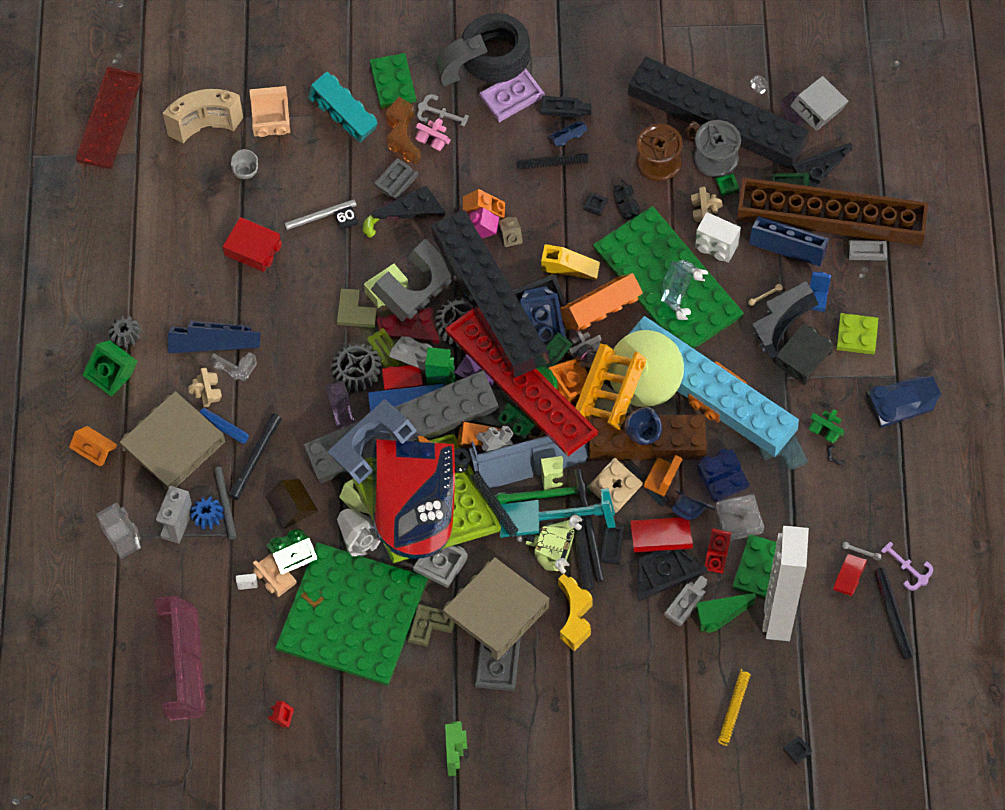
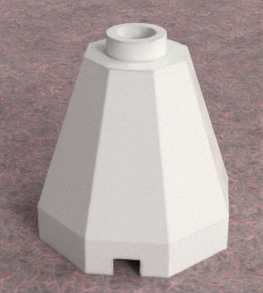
M345 509L340 512L337 521L350 555L363 557L367 554L365 551L368 549L371 551L376 549L382 539L372 518L354 509Z

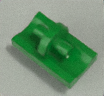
M834 409L832 413L824 411L823 416L828 418V420L815 413L812 414V422L809 427L811 432L819 435L823 427L829 429L825 439L833 444L838 440L839 436L843 437L845 433L844 429L833 424V421L837 424H840L842 419L837 417V410Z

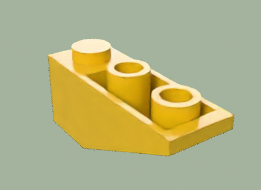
M544 245L541 271L597 280L600 262L564 247Z

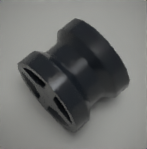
M465 449L454 450L455 472L463 473L468 468L471 456Z

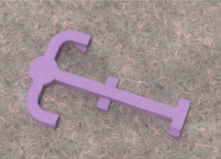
M891 542L881 550L883 553L888 552L902 564L900 568L903 570L906 568L918 579L914 586L906 581L903 584L905 588L914 591L920 586L927 585L928 578L933 573V567L928 561L924 566L928 568L929 572L926 575H920L909 565L911 563L909 559L905 561L891 549L893 545Z

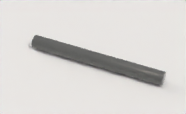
M216 467L214 471L230 540H233L237 536L222 467Z

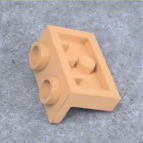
M269 554L259 563L256 560L253 562V573L256 574L259 580L262 578L265 581V587L271 594L275 593L279 597L297 584L289 572L280 574L272 554Z

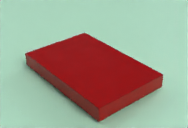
M679 517L630 521L634 552L693 548L690 523L687 519Z

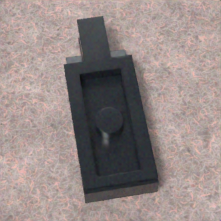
M542 96L541 115L563 117L591 115V103H583L578 98Z

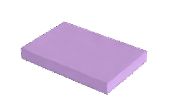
M525 68L516 78L496 83L480 92L479 96L497 121L501 122L542 99L545 93Z

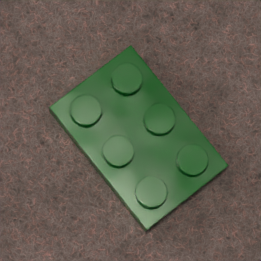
M405 53L370 60L381 109L416 102V95Z
M749 534L732 589L747 594L755 593L757 597L766 599L776 542Z

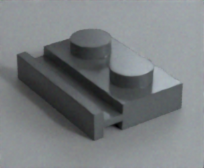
M397 158L374 185L375 188L396 201L418 177V172Z

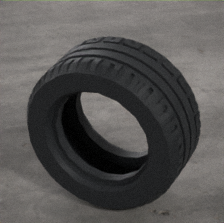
M490 13L476 18L463 31V41L480 34L483 42L502 39L514 45L512 51L504 56L488 57L482 54L465 62L464 65L467 71L477 79L489 83L506 82L519 76L529 64L531 57L530 38L526 27L518 19L507 14Z

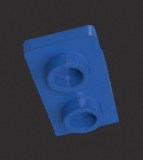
M812 272L810 288L819 305L810 310L825 312L831 275L825 272Z

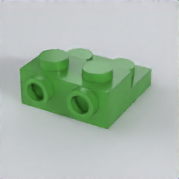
M459 721L445 724L448 776H456V769H460L459 756H464L463 749H467L466 730H462V723Z

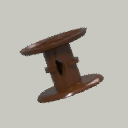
M661 123L644 128L638 135L636 142L639 152L636 162L639 171L643 176L655 181H664L674 177L680 171L682 165L680 152L683 143L681 135L670 125Z

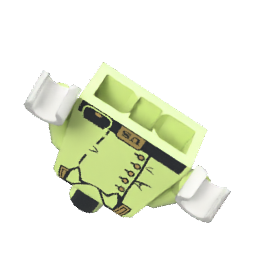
M573 515L570 520L542 527L540 536L528 534L526 545L536 547L535 558L545 570L560 571L562 574L566 572L564 567L569 566L567 558L574 539V530L572 529L580 530L582 527L577 523L582 521L579 516Z

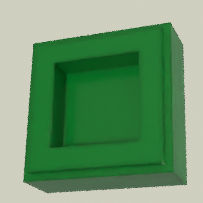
M734 174L716 178L715 182L721 197L739 192Z

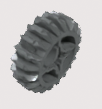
M462 297L461 301H457L454 298V302L448 300L447 306L442 304L441 310L437 311L435 328L438 330V335L442 336L444 342L449 340L450 345L455 342L446 333L445 328L474 308L470 300L466 302ZM452 315L453 318L449 320V323L445 324L447 318Z
M355 342L354 346L348 343L346 349L341 346V352L336 351L335 357L332 358L331 370L337 384L340 383L342 389L347 386L349 392L352 388H355L356 392H358L359 388L365 391L366 386L372 388V382L377 383L378 377L381 376L382 364L376 350L373 351L371 345L366 348L364 343L361 346H358L357 342ZM345 361H348V365L345 367V370L342 371V365ZM371 363L372 367L370 371L366 374L365 369L368 367L367 365Z

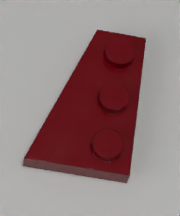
M433 309L417 310V314L412 319L406 318L403 322L396 315L377 318L380 338L399 340L403 336L411 337L416 342L432 341L435 344H440L438 332L435 328L436 323Z

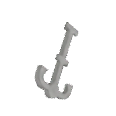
M433 94L427 95L424 101L418 105V120L425 124L428 121V117H421L425 111L438 114L439 118L444 116L461 122V126L466 125L469 115H465L462 118L447 113L445 108L441 111L427 105L429 100H438V96Z

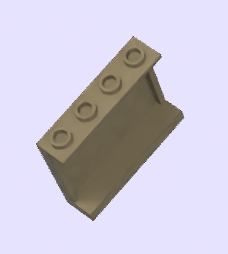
M176 391L172 395L166 396L160 406L153 408L149 416L144 420H140L130 433H126L120 441L122 450H127L163 483L164 489L167 491L170 486L177 487L225 443L224 434Z
M494 558L483 566L482 571L478 575H474L470 579L469 584L465 588H461L457 592L456 597L452 601H448L444 605L443 620L446 621L450 618L491 650V657L498 661L549 608V598L497 558Z

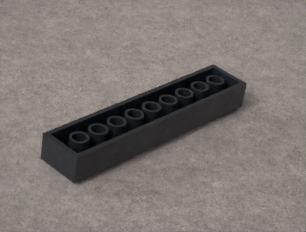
M646 56L628 85L629 96L688 123L692 120L696 121L700 126L713 120L731 123L740 133V147L790 170L808 141L809 130Z
M465 209L432 223V236L514 378L549 363L548 350Z

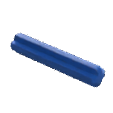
M202 408L199 412L217 429L242 444H245L249 439L248 433L206 408Z

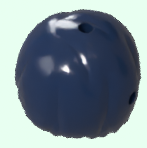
M644 407L632 412L625 422V430L632 441L640 445H647L656 442L660 438L662 423L653 409Z

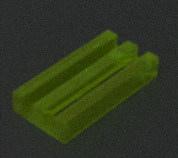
M382 328L379 332L369 336L367 340L373 349L378 352V356L381 357V361L386 368L396 366L402 361L389 357L390 350L380 336H383L391 349L395 344L385 329ZM374 339L378 340V342L380 343V345L392 361L391 364L387 361V359L375 343Z

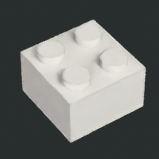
M707 212L697 229L695 248L702 253L714 256L720 261L729 263L738 247L741 227Z

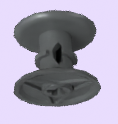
M713 120L703 124L697 130L695 137L696 148L693 158L696 167L700 172L711 177H722L732 173L739 161L738 150L741 144L739 131L731 123L722 120Z

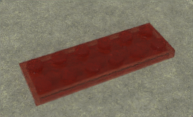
M107 67L76 156L78 163L108 169L113 168L143 78L142 73Z

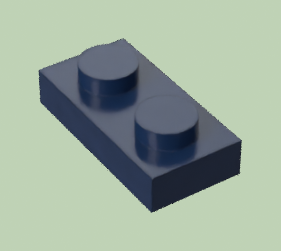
M577 121L547 136L549 143L559 147L565 145L572 138L581 137L588 129L585 123Z

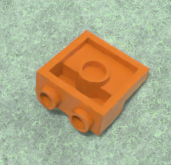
M577 359L548 368L557 379V390L571 404L579 400L589 374L585 367L580 366L581 362Z

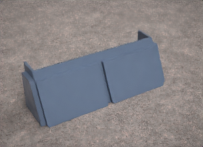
M548 436L478 455L472 441V448L469 449L471 456L470 464L474 474L480 473L490 489L531 478L535 473L537 476L541 475V459L562 456L564 469L586 463V459L589 458L587 443L568 457Z

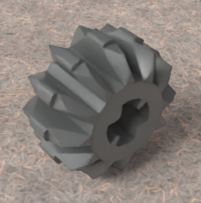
M121 316V320L115 318V324L109 325L108 335L111 337V341L116 343L118 347H121L123 344L126 348L128 344L135 345L134 340H139L141 332L138 322L136 320L133 321L130 316L127 319Z

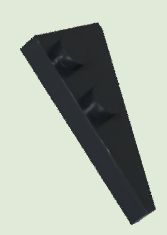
M847 143L792 164V169L794 173H808L809 186L818 187L852 150V143Z
M424 186L372 212L371 217L373 219H387V217L398 216V219L427 218V215L443 217L445 216V210L428 187Z

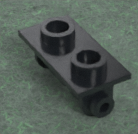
M622 179V185L614 186L613 192L618 203L624 201V203L619 205L622 217L628 220L632 218L633 214L639 215L638 210L640 207L632 196L634 194L632 186Z

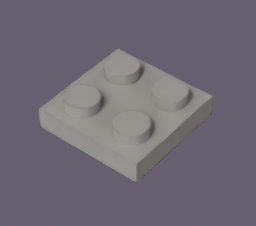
M402 336L392 348L389 357L425 370L427 348H432V346L416 342L411 337Z

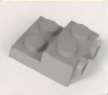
M449 546L431 553L422 554L413 570L448 588L456 574H459L465 564L467 553L460 546Z

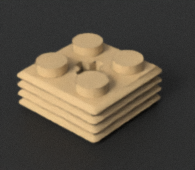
M613 458L591 482L588 488L600 499L601 489L609 488L614 510L617 513L643 483L616 458ZM617 482L619 484L618 487L613 488V484Z

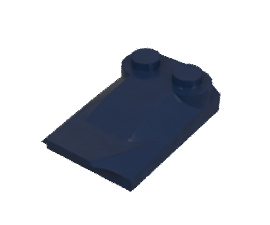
M547 287L525 290L520 299V304L545 346L549 344L558 332L565 337L558 294L552 292Z
M917 376L887 386H875L871 391L866 392L867 400L880 428L934 411L935 404L941 396L933 376Z

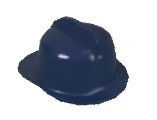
M674 490L678 495L672 511L684 519H696L706 508L717 511L716 508L691 499L683 493Z

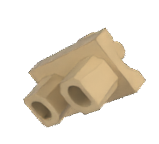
M705 187L699 188L700 193L691 195L693 206L701 205V209L693 211V218L696 222H701L707 212L710 214L717 213L718 209L722 207V200L717 199L716 195H711L710 199V194L706 192Z
M201 368V374L197 376V379L192 380L193 384L188 387L189 393L195 394L196 398L201 397L203 408H206L212 402L220 401L222 395L220 389H211V386L216 385L218 382L217 373H207V368Z

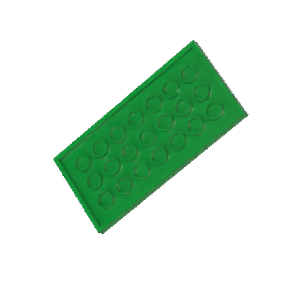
M653 206L593 244V249L617 277L631 273L634 274L643 294L638 296L639 300L637 301L653 321L693 349L744 315V312L709 271L708 274H702V278L705 281L695 280L693 274L690 271L687 272L688 270L683 267L684 263L695 269H707ZM671 298L680 308L690 309L691 314L686 315L687 320L677 319L676 311L667 302L668 299Z

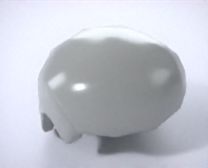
M238 150L232 156L230 164L234 176L240 179L252 178L258 169L257 155L250 150Z

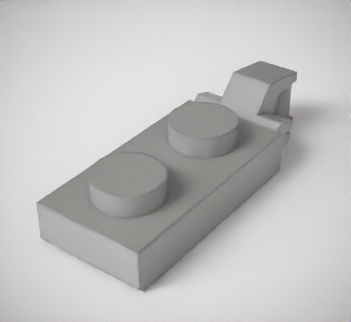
M700 576L695 584L692 582L687 583L667 609L664 616L681 627L695 609L696 604L703 598L705 594L703 589L707 584V579Z

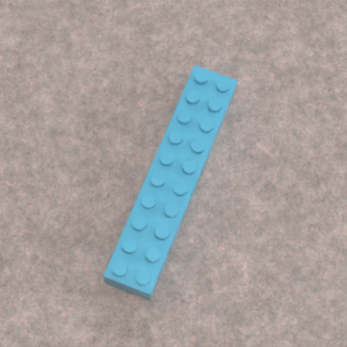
M644 316L629 333L650 330L669 337L679 348L684 362L683 379L677 391L687 398L688 394L701 401L720 415L719 420L772 456L776 457L798 430V418Z

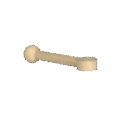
M777 284L774 289L755 299H750L748 301L749 305L754 306L761 299L775 292H781L782 285Z

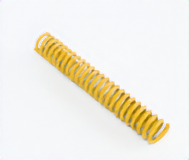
M742 669L738 675V681H736L737 684H735L736 687H734L735 689L733 690L734 692L718 742L725 746L727 744L721 741L730 742L732 728H734L733 725H735L734 722H736L735 719H737V714L741 707L742 696H744L748 685L747 682H749L748 679H750L749 676H751L750 673L744 672Z

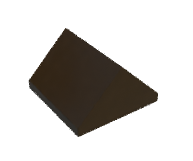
M300 479L281 480L265 496L283 529L318 512Z

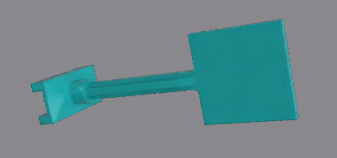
M609 488L601 489V503L594 504V506L539 512L538 500L502 504L503 509L507 511L506 514L510 516L511 521L518 528V531L512 535L539 533V521L567 518L573 515H604L607 527H616L613 517L615 510ZM500 522V537H510V534L506 532L505 527Z

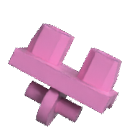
M438 118L435 122L431 120L428 122L432 129L418 122L416 126L418 132L415 138L417 141L425 144L429 136L434 139L430 146L438 151H441L445 144L449 145L451 141L448 139V136L439 132L446 131V127L442 126L443 121Z

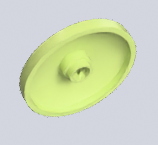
M650 330L636 331L625 336L613 349L615 351L614 355L632 359L636 351L647 359L630 404L639 407L658 406L669 400L680 387L684 374L683 358L677 345L664 334ZM612 362L608 372L625 376L629 366ZM610 381L614 391L619 394L622 383Z

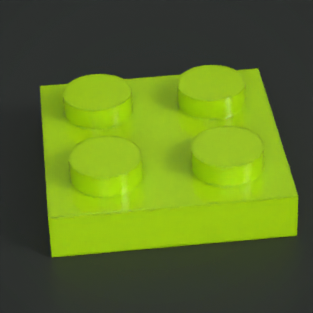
M841 313L837 350L874 355L879 318Z

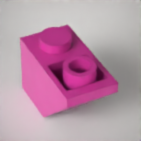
M485 208L467 213L481 238L496 234L499 222L498 216Z

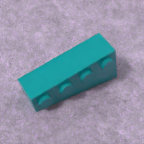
M326 72L311 85L308 99L311 102L317 101L319 104L318 108L323 112L325 110L330 112L331 119L336 123L341 122L343 129L361 143L376 129L378 122L375 116L368 113L364 109L363 104L358 100L356 101L351 96L350 91L339 84L338 79L334 75Z

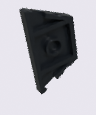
M682 549L655 551L640 557L637 599L638 601L644 600L708 573V569L697 563L691 555L684 553Z

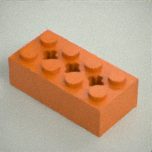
M633 273L619 276L561 307L562 320L567 330H583L591 326L590 322L600 321L607 317L606 314L621 310L623 308L622 305L631 304L639 300L638 296L643 294Z

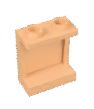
M286 86L250 89L254 136L265 137L267 135L290 133Z

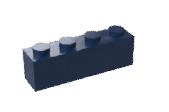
M758 216L752 227L749 244L812 265L821 266L826 255L829 238Z

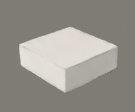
M256 574L236 576L239 590L258 587Z

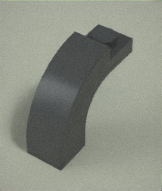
M480 34L465 41L460 38L448 45L439 54L435 65L444 87L460 80L458 69L462 64L488 52Z

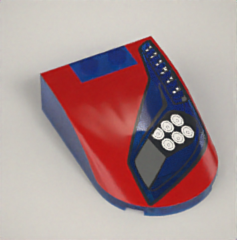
M376 439L372 454L373 523L378 539L381 543L384 542L391 549V552L402 557L421 559L435 555L437 551L446 546L453 528L455 495L454 444L405 441L402 444L397 440Z

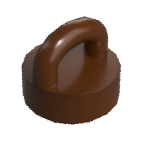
M692 120L688 123L685 130V136L690 141L695 139L697 130L701 127L696 121Z

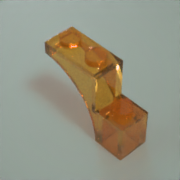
M398 97L386 111L387 123L394 127L387 136V145L391 151L398 152L408 162L412 161L417 165L421 160V153L411 142L407 134L408 125L414 117V106Z

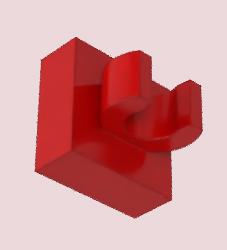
M276 701V704L270 708L273 710V715L268 716V719L281 727H289L294 708L284 701Z

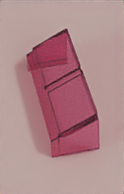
M177 596L159 597V599H154L158 614H171L178 699V701L161 703L165 716L169 717L170 721L203 717V713L206 712L203 666L202 662L199 661V658H202L198 609L193 604Z

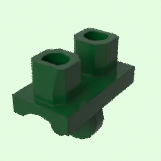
M507 403L498 418L501 423L506 424L517 436L523 439L528 438L530 431L536 425L524 412H521L511 403Z

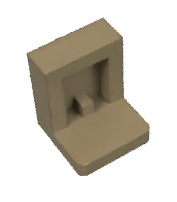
M506 217L503 220H499L498 225L503 236L504 246L509 247L522 244L521 228L517 218Z

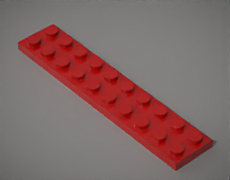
M474 308L445 328L446 333L568 457L598 435V430L537 369L514 378Z

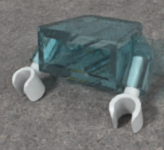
M686 260L672 261L662 283L661 301L665 302L674 312L676 311V317L679 320H687L686 315L691 314L689 308H680V303L692 275L695 280L705 281L702 278V274H708L707 270L697 269L696 266Z

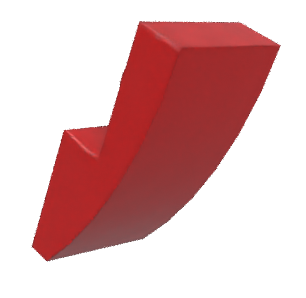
M712 528L705 567H707L708 571L724 573L732 532Z
M848 554L833 590L852 596L859 584V578L866 567L867 560Z

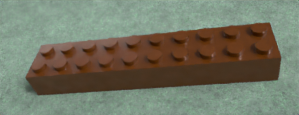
M743 177L737 221L755 223L759 216L797 229L922 246L925 237L929 203Z

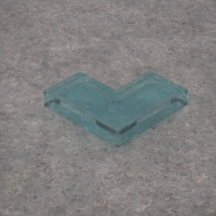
M795 434L776 455L782 454L789 470L808 463ZM757 445L764 461L774 457Z

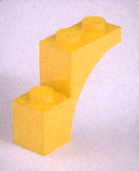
M563 574L558 579V587L568 599L570 615L567 623L560 631V639L575 651L591 635L590 624L584 618H580L592 607L593 599L587 590H582L577 586V582L572 577H567Z

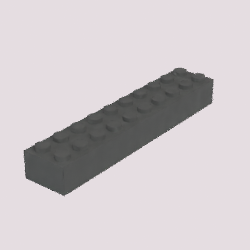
M484 370L396 406L395 408L410 421L417 431L403 444L392 434H378L365 444L361 456L363 459L377 456L376 439L396 440V450L416 444L418 436H423L428 440L462 426L463 422L470 423L499 411L498 403ZM359 422L304 444L320 484L347 473L327 451Z

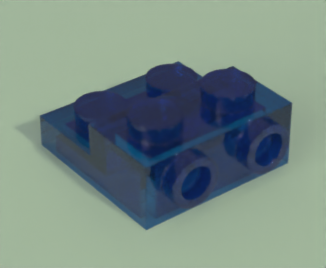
M722 449L717 453V456L713 458L706 456L699 461L697 471L714 502L750 486L733 449L729 451Z

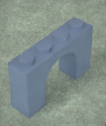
M384 399L327 452L341 468L360 484L373 472L372 468L361 456L365 444L371 438L378 434L389 433L403 444L417 430L404 415Z

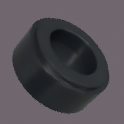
M584 344L575 353V358L579 362L587 359V351L593 350V348L589 344Z

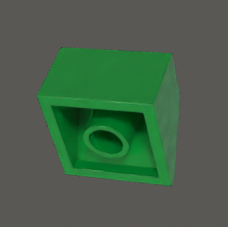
M108 340L96 344L83 376L108 395L113 396L131 377L138 361Z

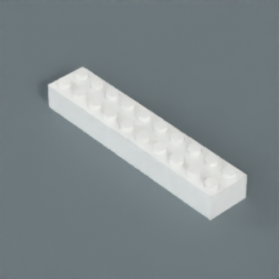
M783 526L782 533H778L764 603L763 632H766V639L790 641L806 570L809 528Z

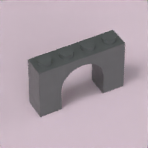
M426 239L414 248L408 256L425 275L426 289L421 291L409 290L389 271L371 288V291L402 322L406 318L412 319L418 312L416 309L419 307L424 308L430 302L429 298L432 295L435 298L442 291L441 287L444 284L448 286L455 279L453 277L454 273L446 259Z

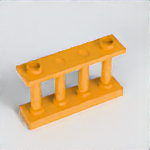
M600 343L575 408L588 421L591 415L609 419L608 423L620 430L647 359L636 351L632 359L614 355L615 351ZM611 363L629 366L626 375L621 376L609 373L608 370ZM604 380L622 383L619 394L601 390ZM597 398L615 401L612 412L594 408Z

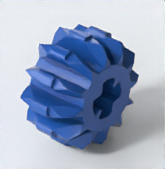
M211 496L208 500L202 497L201 502L195 501V507L190 509L192 513L190 515L191 520L194 521L195 526L201 525L203 530L206 526H209L212 530L213 524L219 526V520L223 519V507L219 506V501H213Z

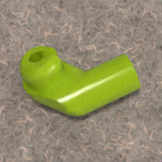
M371 215L363 222V233L369 238L376 234L373 227L380 220L373 219Z

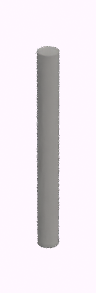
M355 199L284 224L286 230L332 215L335 211L357 205Z

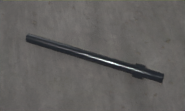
M575 470L576 493L579 495L581 507L589 506L587 484L584 483L582 470ZM584 515L583 518L596 581L598 583L603 582L604 576L591 515Z

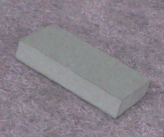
M849 240L848 242L849 260H887L886 241Z

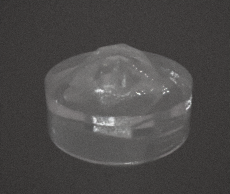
M756 75L750 81L751 87L758 93L762 94L769 88L767 80L762 76Z

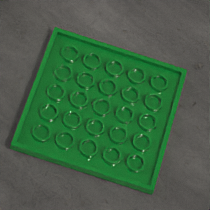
M317 543L314 549L317 559L308 564L276 645V650L389 686L428 578L359 555L351 556L349 552ZM305 592L313 602H316L321 596L324 600L314 608L301 595Z

